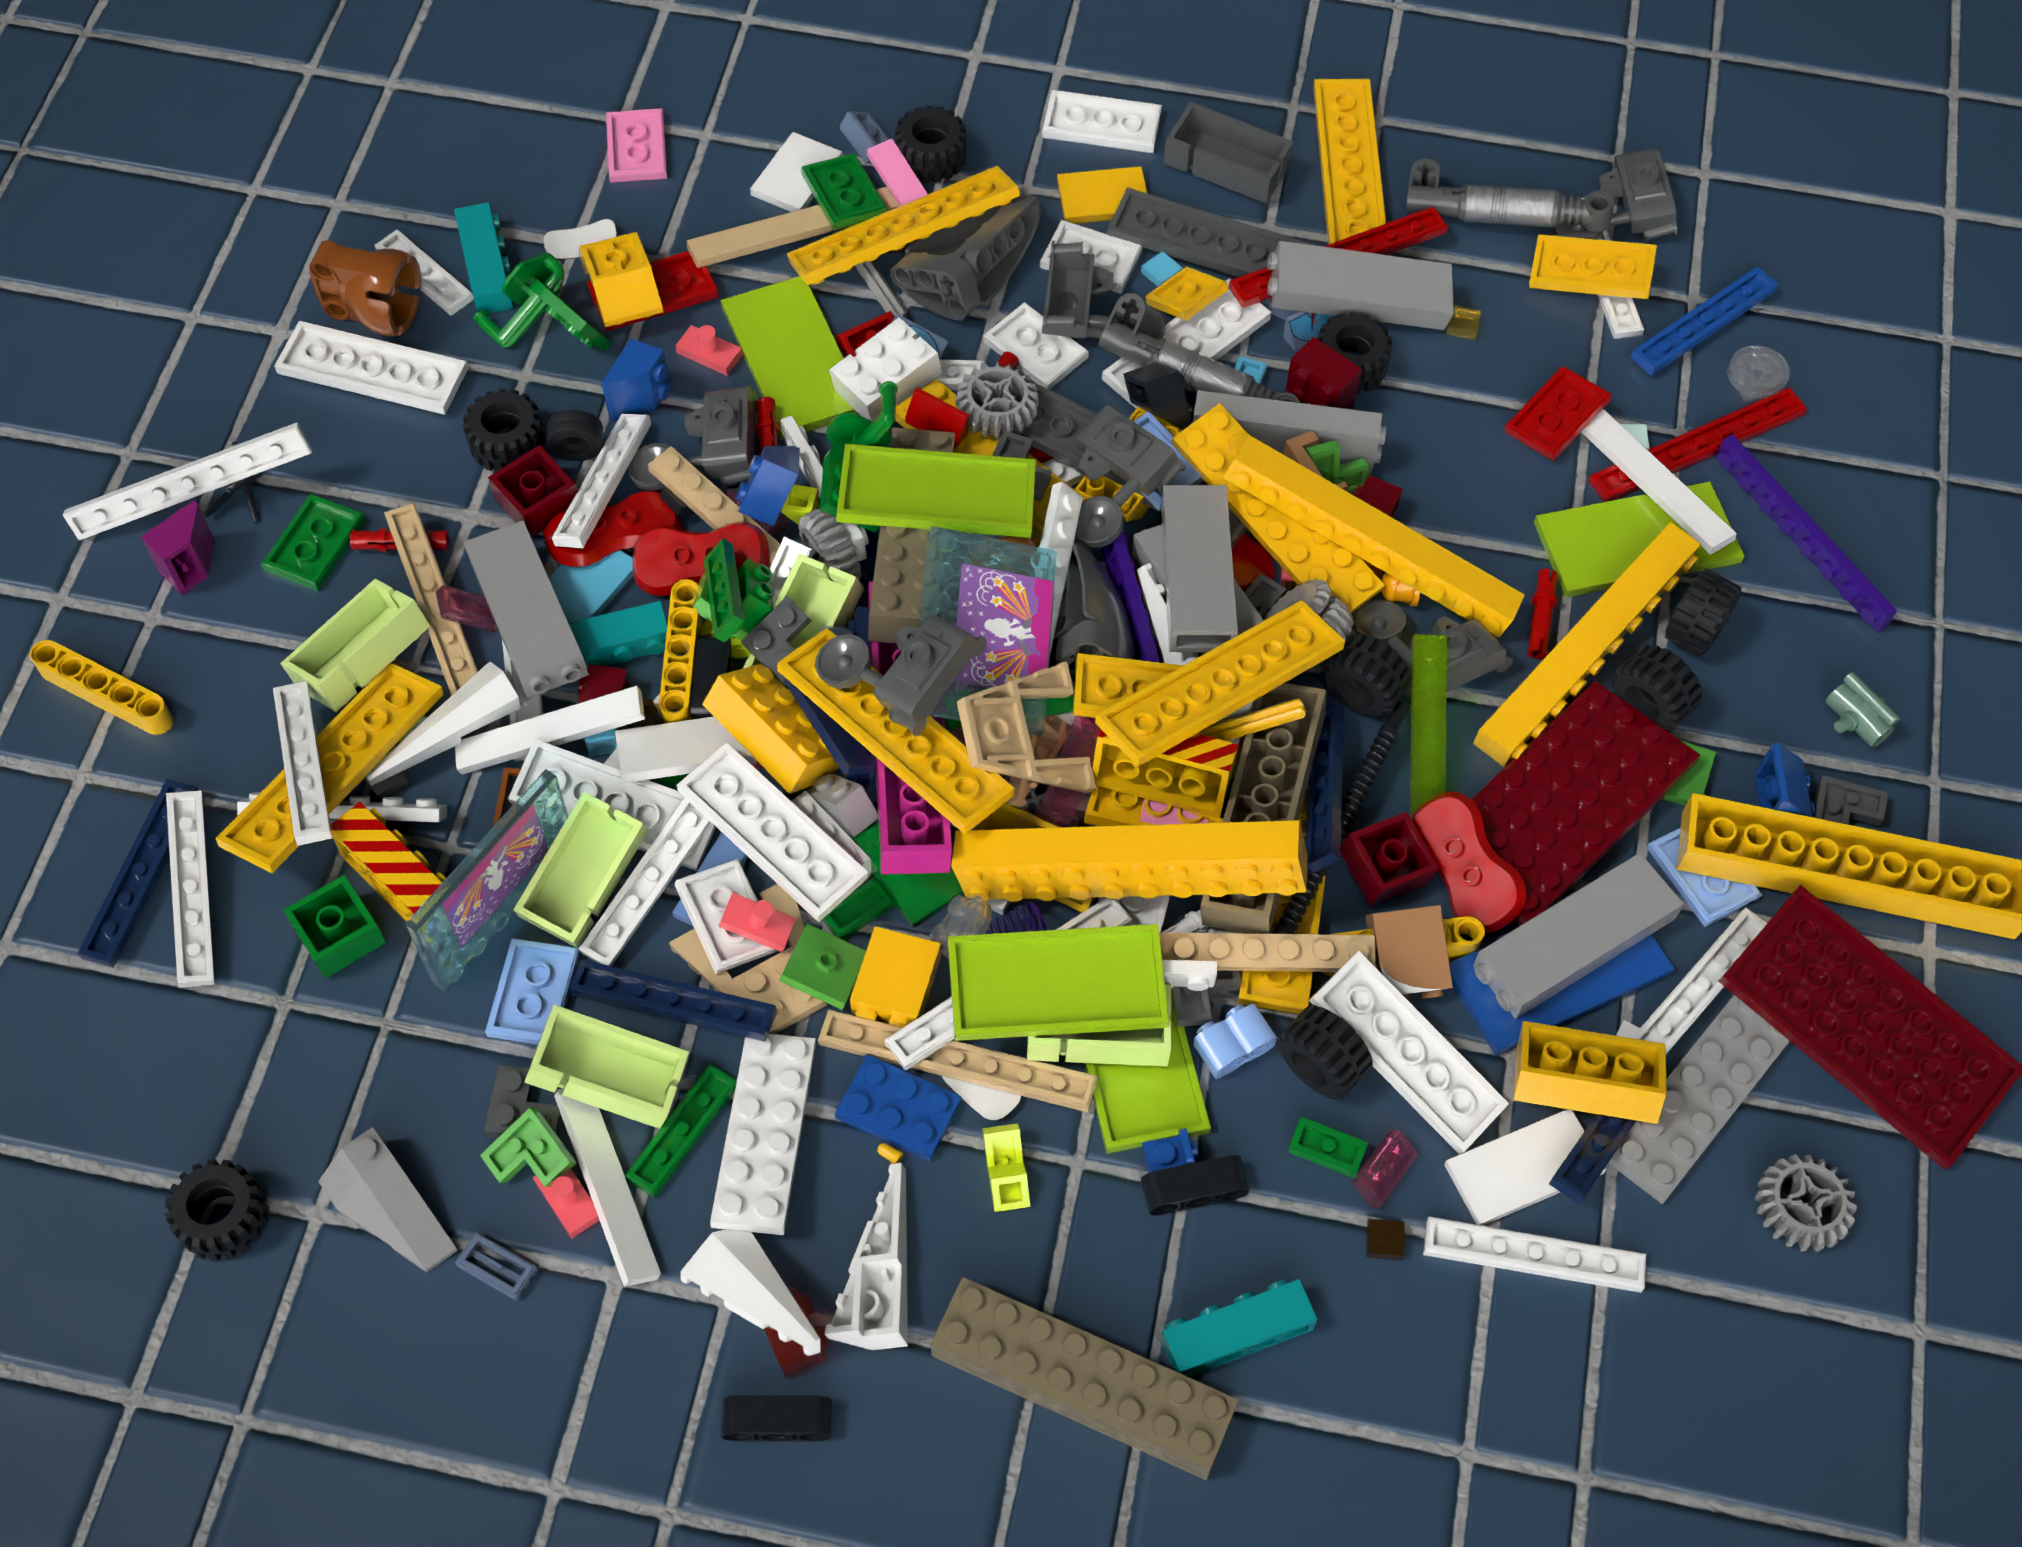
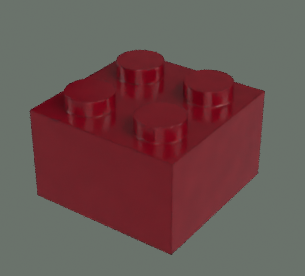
M1313 337L1291 358L1285 392L1292 393L1303 404L1352 409L1362 369Z
M540 445L488 477L494 499L515 523L524 521L530 537L544 530L549 521L557 514L567 511L577 494L576 484Z
M1407 811L1350 833L1340 847V854L1370 908L1426 886L1439 870L1437 863Z

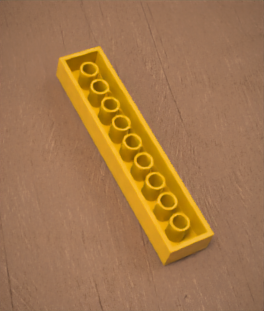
M1692 793L1682 811L1676 870L1787 893H1793L1799 885H1802L1816 898L2010 939H2016L2022 932V860Z
M1299 820L970 830L966 834L956 831L951 867L966 899L981 903L999 899L1017 902L1022 899L1052 901L1055 898L1086 900L1089 897L1121 899L1127 896H1140L1151 899L1157 896L1174 895L1179 898H1187L1191 895L1203 894L1213 897H1222L1226 894L1258 896L1261 893L1293 895L1299 892H1306L1308 855Z

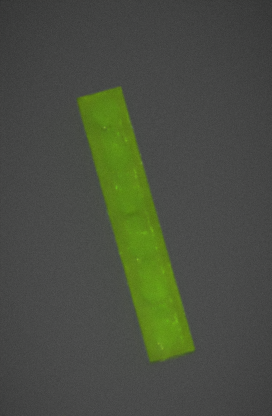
M1414 634L1412 636L1410 817L1423 803L1436 795L1446 792L1447 635Z

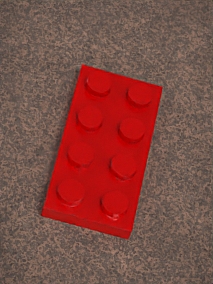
M689 251L649 262L663 312L605 327L600 314L591 280L586 281L604 329L608 332L718 298L717 288L707 266L697 268Z

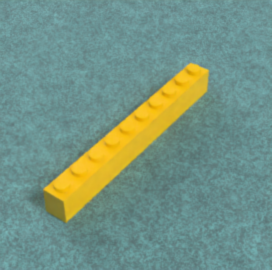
M1250 435L1246 438L1224 476V479L1235 484L1237 487L1242 488L1469 621L1473 619L1479 620L1491 634L1498 638L1514 620L1525 596L1523 593Z
M1670 522L1479 729L1473 744L1503 767L1512 758L1518 759L1529 747L1526 744L1531 737L1537 738L1548 726L1546 723L1551 715L1557 718L1568 704L1565 700L1571 694L1576 697L1587 683L1584 679L1590 673L1595 676L1606 662L1603 658L1608 652L1614 655L1625 641L1622 637L1627 632L1633 634L1644 620L1641 616L1646 611L1651 614L1662 601V598L1659 596L1664 591L1670 593L1681 579L1678 577L1682 571L1688 573L1699 560L1695 555L1701 543Z

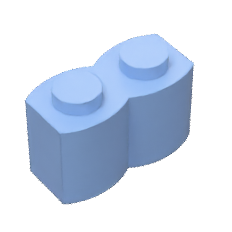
M1240 1004L1226 1014L1227 1018L1216 1024L1214 1021L1207 1022L1196 1031L1197 1035L1195 1036L1193 1046L1215 1079L1229 1074L1244 1063L1261 1056L1275 1046L1277 1037L1255 1004L1246 1007Z

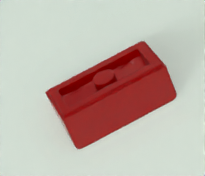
M891 311L886 312L839 334L835 339L846 356L851 354L855 357V350L891 324L894 316Z
M916 388L906 413L905 422L919 430L955 433L954 448H957L968 435L969 414L920 388Z

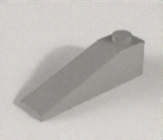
M373 1127L343 1146L318 1181L341 1214L361 1225L367 1232L387 1243L393 1250L425 1272H429L458 1251Z

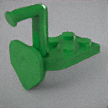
M549 252L519 263L504 281L503 293L521 307L503 329L490 319V313L486 310L479 311L473 316V321L478 323L481 329L503 348L513 347L544 310L561 322L570 333L592 349L596 345L605 352L611 345V342L557 295L563 285L565 271L560 261Z
M886 381L880 385L879 392L882 396V409L873 421L848 412L837 415L827 426L826 435L831 448L826 453L823 461L821 511L837 517L845 444L887 447L891 443L892 434L889 428L895 421L896 394L898 392L896 383L892 381ZM855 524L874 533L880 529L878 525Z

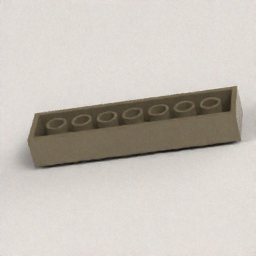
M892 427L890 447L954 453L955 433ZM880 526L869 610L868 641L897 643L896 633L902 626L921 628L932 615L937 616L946 531Z
M1284 683L1255 700L1252 712L1294 699H1301L1305 706L1306 716L1246 735L1223 823L1299 820L1326 713L1325 689ZM1261 893L1258 896L1226 894L1222 897L1203 894L1200 905L1202 925L1245 934H1271L1280 894Z
M962 1277L931 1342L932 1357L1206 1481L1239 1399Z

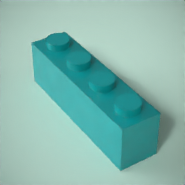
M489 202L454 209L477 312L486 310L492 314L513 309L511 299L502 291L506 275L510 274L511 270L507 256L501 257V253L506 252L503 236L496 235V231H501L498 214H491Z
M661 601L569 623L583 655L586 668H588V664L605 666L618 662L625 663L634 658L658 655L665 651L667 623Z
M1282 1279L1269 1285L1266 1292L1255 1295L1254 1292H1248L1235 1298L1234 1304L1221 1308L1220 1305H1213L1202 1310L1197 1318L1187 1321L1185 1317L1168 1323L1165 1326L1166 1329L1162 1331L1160 1342L1172 1370L1190 1378L1313 1331L1318 1319L1300 1279L1290 1283L1287 1279Z

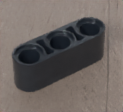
M698 636L691 697V720L714 717L702 704L717 677L730 672L731 637L725 643L711 636Z
M1238 1155L1149 1172L1140 1179L1148 1211L1152 1216L1166 1215L1243 1198L1250 1193L1241 1156Z
M818 1395L726 1396L723 1398L721 1438L735 1442H822L830 1440L832 1399Z

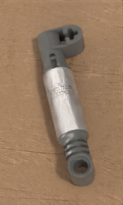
M1428 158L1420 159L1411 168L1406 214H1413L1434 206L1440 216L1457 217L1460 221L1492 224L1494 221L1495 224H1500L1501 222V224L1505 225L1520 224V226L1556 227L1559 224H1563L1564 220L1569 225L1571 221H1574V225H1578V221H1580L1585 229L1591 232L1605 231L1612 222L1614 198L1606 191H1593L1585 196L1584 199H1581V195H1577V199H1574V195L1566 198V194H1562L1560 190L1555 191V189L1506 188L1505 186L1502 189L1501 186H1496L1495 188L1493 185L1470 186V184H1464L1460 188L1439 187L1440 166L1436 161Z
M1134 293L1124 294L1117 300L1098 344L1099 348L1141 366L1157 362L1178 370L1185 378L1186 386L1188 387L1186 389L1188 391L1191 390L1194 394L1197 393V390L1300 403L1298 398L1292 393L1276 391L1273 394V389L1271 388L1268 391L1265 390L1266 386L1264 385L1259 388V383L1255 382L1254 377L1241 372V370L1238 371V369H1233V367L1227 366V364L1224 365V363H1219V361L1216 362L1213 358H1208L1206 355L1203 356L1199 352L1196 353V351L1193 352V350L1182 345L1180 346V344L1177 345V343L1165 338L1158 340L1139 332L1144 322L1146 307L1142 297ZM1130 308L1135 309V313H1131L1129 317V326L1134 329L1115 321L1124 323L1125 311H1129Z

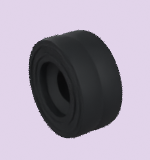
M564 410L551 416L547 424L546 443L552 454L564 460L585 461L596 457L600 453L603 445V426L595 415L581 410Z

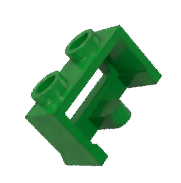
M747 559L737 570L745 620L741 630L749 634L773 610L772 596L774 591L771 587L770 579L773 577L771 570L763 564H756L752 560Z

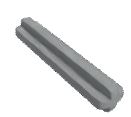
M864 261L855 265L885 312L891 311L894 318L899 314L907 319V311L872 261Z

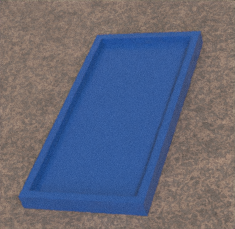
M1651 934L1515 1019L1509 1011L1501 1008L1497 1002L1496 994L1488 984H1483L1475 973L1473 964L1479 951L1485 947L1449 963L1452 987L1495 1056L1517 1047L1523 1021L1560 1027L1670 976L1675 970Z

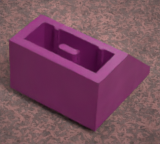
M194 500L185 507L178 509L175 514L159 525L152 527L146 534L141 536L159 573L181 595L208 577L215 539L198 504Z

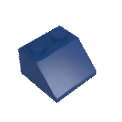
M632 338L629 340L601 382L609 420L617 422L621 414L641 415L655 411L662 400L665 401L668 398L671 384L668 379V366L665 362L663 350Z
M764 446L760 456L754 455L748 469L751 476L747 483L741 482L736 494V499L739 500V513L774 526L798 477L800 448L796 446Z
M1772 743L1754 775L1759 807L1814 818L1815 806L1809 800L1808 794L1810 776L1808 773H1805L1803 760L1780 743Z

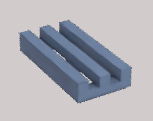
M475 1232L455 1261L456 1266L516 1301L522 1296V1290L526 1289L530 1284L529 1280L532 1275L535 1276L538 1272L537 1266ZM480 1245L524 1270L523 1274L520 1276L475 1250L476 1246ZM469 1257L475 1259L515 1282V1286H510L470 1263L467 1259Z

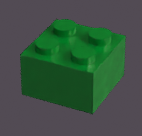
M345 874L283 909L292 928L324 979L386 943L376 922Z

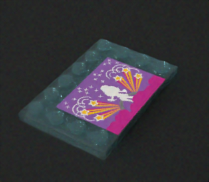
M930 526L927 532L919 628L922 627L929 617L936 615L976 638L979 636L986 638L987 644L981 655H973L930 712L929 716L961 721L957 706L958 700L1049 668L1057 551ZM1047 698L1021 699L1029 734L1041 736L1044 732Z
M545 769L405 924L433 984L443 991L450 983L456 982L461 977L464 967L473 957H478L484 951L487 941L495 932L501 931L506 926L509 916L514 912L513 909L569 817L557 777L550 771Z

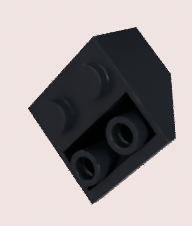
M1155 362L1123 373L1130 403L1183 430L1192 424L1193 410L1186 401L1184 390L1187 388L1186 381L1178 370Z

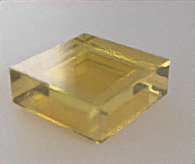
M1453 305V315L1448 322L1446 334L1475 340L1481 311Z

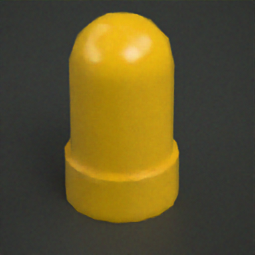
M881 1143L877 1148L878 1153L892 1164L899 1163L904 1154L887 1143Z

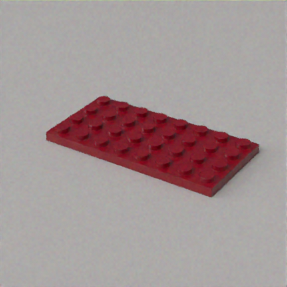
M1596 681L1552 721L1537 738L1528 744L1529 747L1518 759L1514 758L1471 799L1480 810L1489 844L1502 859L1511 864L1520 873L1524 880L1527 893L1526 903L1521 913L1514 919L1519 925H1523L1554 906L1699 762V753Z
M1802 885L1795 889L1718 980L1719 983L1944 1170L1952 1166L2022 1074V1065Z

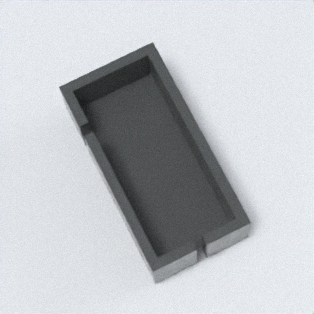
M1190 102L1166 138L1164 164L1184 172L1191 169L1194 176L1267 204L1277 188L1278 182L1280 183L1290 166L1294 141Z

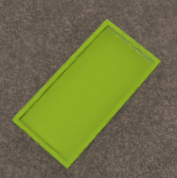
M800 276L721 300L722 310L739 347L742 348L743 356L761 396L775 399L776 421L779 423L781 440L784 438L780 420L789 416L793 417L798 427L802 425L805 431L808 432L829 425L841 413L849 412L860 415L835 392L829 369L844 358L809 285H806Z
M845 444L836 522L1031 538L1036 459Z
M1711 482L1686 486L1731 528ZM1647 494L1536 515L1534 525L1553 570L1558 572L1557 580L1565 598L1608 590L1670 522L1687 533ZM1735 538V541L1711 555L1700 546L1695 555L1699 560L1688 573L1703 571L1706 568L1713 569L1741 563L1744 554L1737 539ZM1682 571L1679 575L1688 574V573Z
M1158 924L948 936L955 1041L1168 1028L1169 1017Z
M1172 996L1170 1017L1171 1053L1168 1066L1084 1063L1087 1074L1097 1076L1093 1101L1106 1154L1142 1147L1145 1141L1178 1136L1179 1129L1184 1128L1187 1129L1189 1138L1210 1134L1211 1127L1184 1026L1176 1027Z

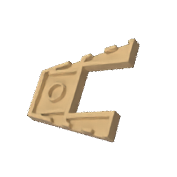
M1062 662L1056 666L1036 671L1031 675L1011 680L1000 686H994L971 694L957 701L972 768L1084 793H1090L1097 789L1089 757L1035 760L1021 699L1066 698L1074 694L1067 662Z
M778 884L759 893L760 900L768 901L773 906V909L796 918L787 940L790 947L732 979L727 970L715 974L695 929L669 942L671 950L681 956L695 973L707 980L715 991L776 1005L777 1014L769 1034H777L827 1006L826 1002L779 981L805 927L797 902Z

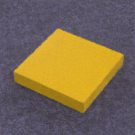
M1186 266L1147 294L1145 299L1147 305L1187 321L1227 292L1228 286L1224 280Z

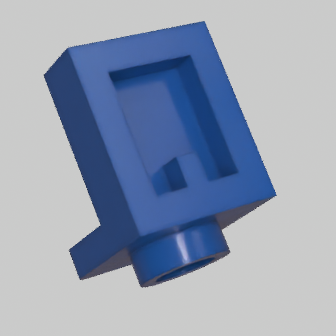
M1186 1128L1179 1129L1178 1136L1145 1141L1142 1144L1148 1173L1194 1163V1160H1198L1196 1141L1194 1138L1189 1139Z

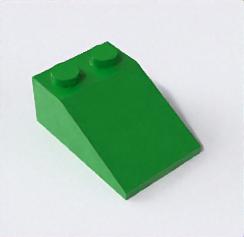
M878 820L855 837L852 836V840L870 858L871 877H875L895 901L896 908L912 927L950 903L954 895L959 897L964 893L951 865L950 873L881 874Z

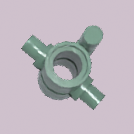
M1851 672L1844 678V683L1827 697L1825 703L1840 717V720L1834 723V728L1838 733L1854 731L1871 748H1875L1891 735L1895 729L1894 725L1900 720V717L1886 704L1884 698L1878 696L1854 672Z

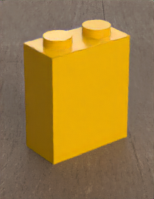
M875 926L850 998L851 1013L857 1017L874 1021L879 1020L902 1028L921 1017L924 1013L941 960V943Z

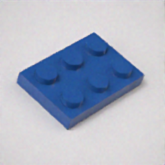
M867 1054L835 1112V1119L931 1162L962 1102V1097Z

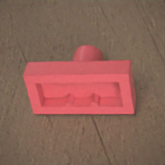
M691 325L675 345L677 354L728 376L743 356L741 347L717 337L715 329L709 325H704L700 328Z
M732 892L718 927L783 952L796 918L773 909V906L768 901L760 900L755 902Z
M572 1169L564 1176L556 1178L552 1183V1187H544L537 1176L533 1177L534 1182L571 1239L600 1221L593 1201Z

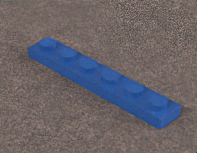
M1757 266L1633 349L1630 358L1652 376L1775 293L1779 284Z

